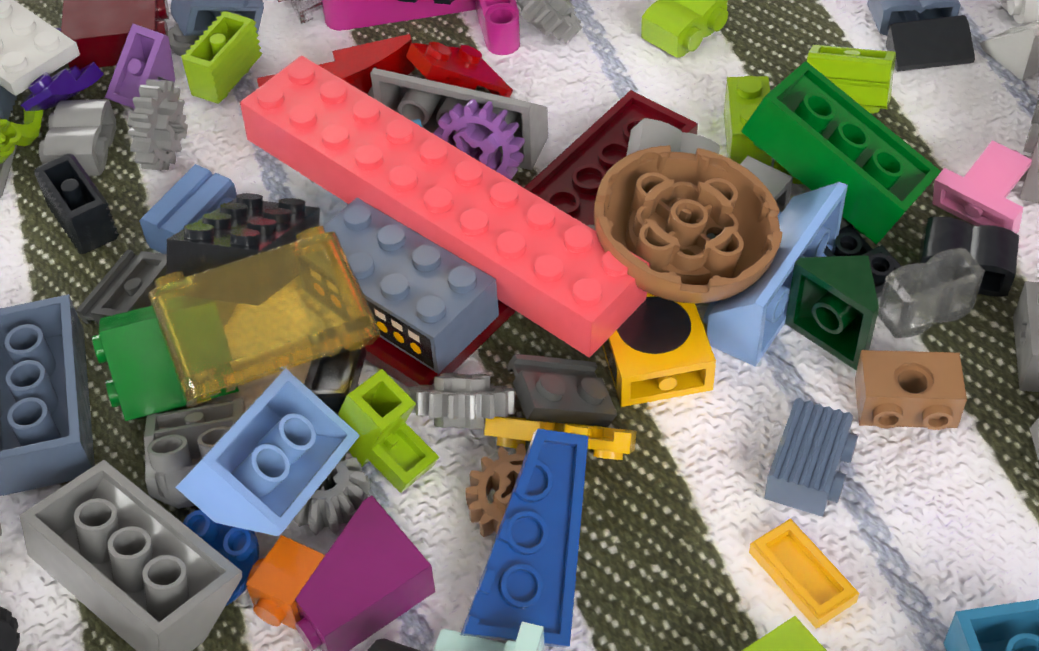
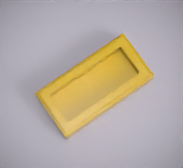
M791 518L750 543L749 553L816 629L857 603L859 592Z

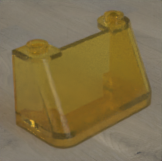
M323 226L313 227L296 235V242L185 277L183 272L180 271L167 274L154 281L156 288L148 293V298L187 408L211 400V396L221 393L220 389L222 388L227 393L235 390L238 386L273 375L284 369H290L328 355L329 357L337 355L343 347L351 352L371 345L377 340L380 332L375 318L335 232H325Z

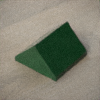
M869 256L800 257L794 263L785 324L857 371L861 350H870L879 311Z

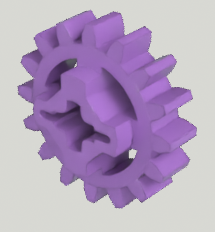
M471 99L465 107L460 103L455 104L449 113L446 112L437 122L439 127L433 134L455 146V140L456 148L511 180L518 171L517 167L525 156L519 152L525 143L524 138L514 137L513 135L519 124L517 122L507 124L504 121L508 113L505 109L500 111L498 115L493 113V104L490 101L482 109H479L475 99ZM500 146H502L503 155L499 150Z

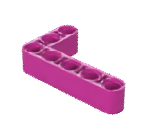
M321 0L327 27L337 31L476 10L486 47L491 53L509 55L520 47L519 10L516 0H455L450 5L434 3V0H417L415 3L398 0Z

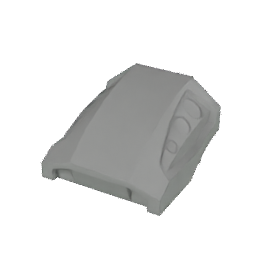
M243 397L235 398L231 402L160 414L155 413L147 416L144 432L145 483L150 497L178 509L196 506L175 487L246 411Z

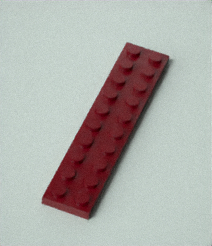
M630 90L524 188L585 225H595L594 206L598 187L608 170L626 157L630 132L633 127L644 118L668 123L685 133L697 134L698 123ZM498 300L499 316L439 374L370 330H367L356 341H364L365 360L380 370L383 369L388 375L408 388L418 387V385H432L434 377H439L443 373H453L516 311Z

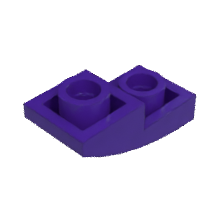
M94 62L81 70L76 65L68 70L65 68L52 77L46 72L28 86L32 93L24 100L21 106L25 111H39L55 107L61 100H68L91 86L104 73Z

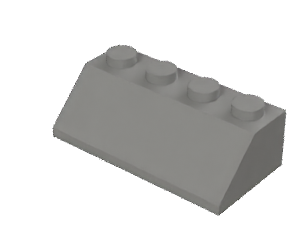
M373 68L370 73L374 99L409 120L420 119L422 127L431 133L439 127L437 122L446 112L449 113L457 103L465 107L471 99H475L479 109H482L490 101L493 104L492 112L497 115L505 109L508 113L504 121L507 124L515 122L519 124V127L513 133L514 137H521L525 140V143L519 150V152L525 155L523 161L518 166L520 168L533 169L548 139V109L546 106ZM500 146L499 150L503 155L502 146Z
M102 460L19 515L27 555L136 651H193L205 641L242 579V571L105 460Z

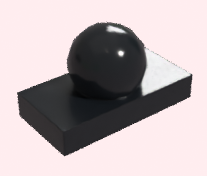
M364 341L317 343L304 385L337 415L346 396L359 386L358 382L366 357Z

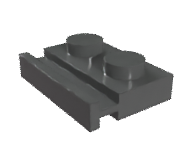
M127 250L76 310L85 324H90L93 320L99 325L100 318L151 306L159 295L167 289V254L141 251L139 255H135L132 250Z
M514 354L507 365L508 372H514L516 377L513 385L526 420L609 427L617 416L603 379L597 378L595 375V370L597 369L596 362Z

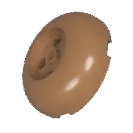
M670 145L639 150L614 164L605 174L598 187L594 206V223L602 248L605 252L610 251L618 261L628 268L627 274L635 278L638 288L666 300L695 304L724 300L743 292L757 282L768 270L782 240V231H780L777 217L780 210L768 188L758 177L739 163L709 150L697 148L696 154L671 152ZM713 233L716 237L710 239L707 237V234ZM635 255H637V256L641 257L642 259L646 260L647 262H649V263H650V268H649V266L647 265V263L641 261V260H640L639 258H637Z

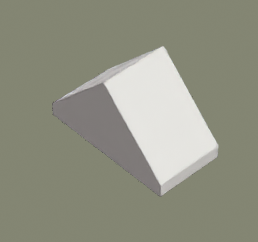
M1039 20L1009 28L980 42L984 52L1021 81L1039 73Z

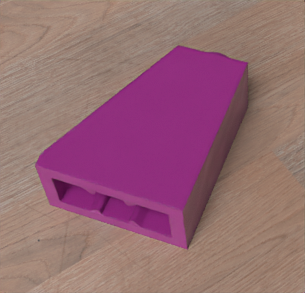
M372 495L361 503L295 598L301 618L300 621L295 623V626L311 651L318 647L322 651H349L436 592L432 565Z

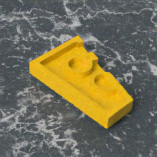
M494 416V419L486 418L484 435L497 437L496 446L517 448L518 444H524L525 447L526 441H531L533 433L537 429H545L588 436L587 449H593V457L623 460V453L630 454L635 450L637 432L635 430L529 421L526 418Z

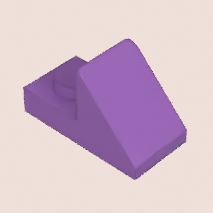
M132 23L105 98L135 109L133 97H140V85H146L147 79L158 80V78L175 82V73L169 37Z

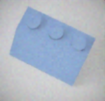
M285 368L175 488L215 523L279 536L360 435Z

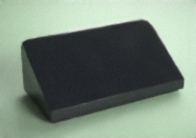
M965 15L899 22L889 26L886 48L887 51L896 52L895 69L897 72L974 63L975 61L970 26Z

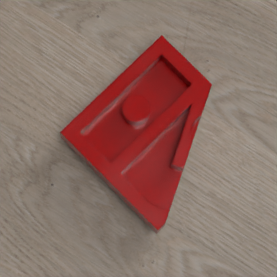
M430 42L429 44L411 43L406 57L426 79L475 90L478 85L487 88L492 94L510 98L513 89L481 58V52L469 45H461L460 48L449 47L439 42Z

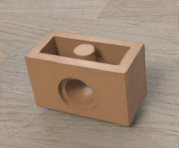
M861 350L855 376L859 426H877L885 429L894 427H924L931 430L958 428L967 401L960 353Z

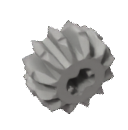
M345 455L293 519L299 527L308 524L310 531L315 536L324 527H329L331 532L337 536L340 528L339 525L342 523L348 524L361 503L368 498L367 495H369L371 489L369 478L365 476V472H362L361 464L357 461V458L354 457L346 460Z

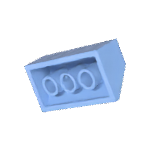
M837 182L794 196L782 212L779 211L777 217L780 231H782V240L768 270L757 282L743 292L724 300L710 302L703 322L708 325L707 337L711 347L756 367L785 324L794 263L800 257H827L823 253L826 246L832 251L835 239L839 235L848 185Z

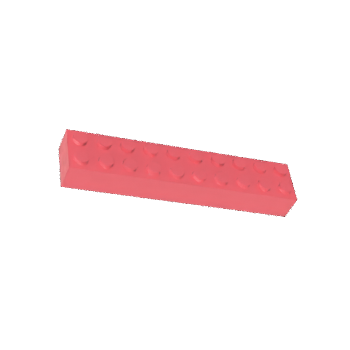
M302 55L240 102L247 140L344 202L350 204L354 199L359 198L496 279L498 300L589 358L646 300L647 292L637 287L635 278L627 274L628 268L618 261L610 251H604L594 229ZM635 255V256H636L637 258H639L641 261L647 263V265H648L649 268H650V263H649V262H647L646 260L642 259L641 257Z

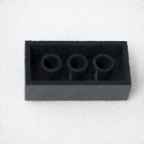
M242 193L236 195V198L232 201L221 204L220 208L212 213L204 214L203 218L195 223L185 225L183 230L167 239L166 295L254 307L261 306L299 274L294 250L319 230L320 208L305 206L306 202L304 200L296 198L280 199L279 203L263 201V196L259 194Z

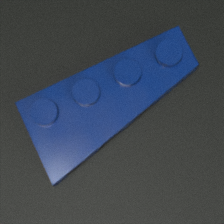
M537 429L533 433L460 635L516 642L521 623L526 622L544 627L545 646L561 648L570 646L588 436L545 429Z

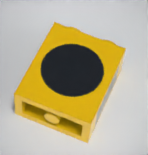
M647 292L646 300L602 345L621 407L713 390L716 359L695 303L670 301Z

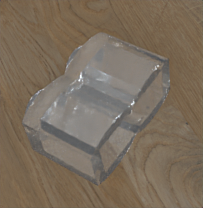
M964 248L942 251L931 257L927 263H914L899 267L885 278L877 316L894 338H907L919 335L928 330L934 322L945 323L958 320L966 316L974 308L985 270Z

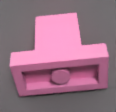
M992 140L964 177L946 168L940 172L934 182L932 204L974 226H998L1018 233L1024 207L1006 199V197L1030 167L1032 159Z

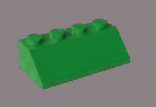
M807 61L803 62L763 98L741 130L745 136L753 141L757 148L765 151L783 166L792 177L801 181L811 191L837 182L848 185L842 216L859 233L867 236L876 245L941 172Z

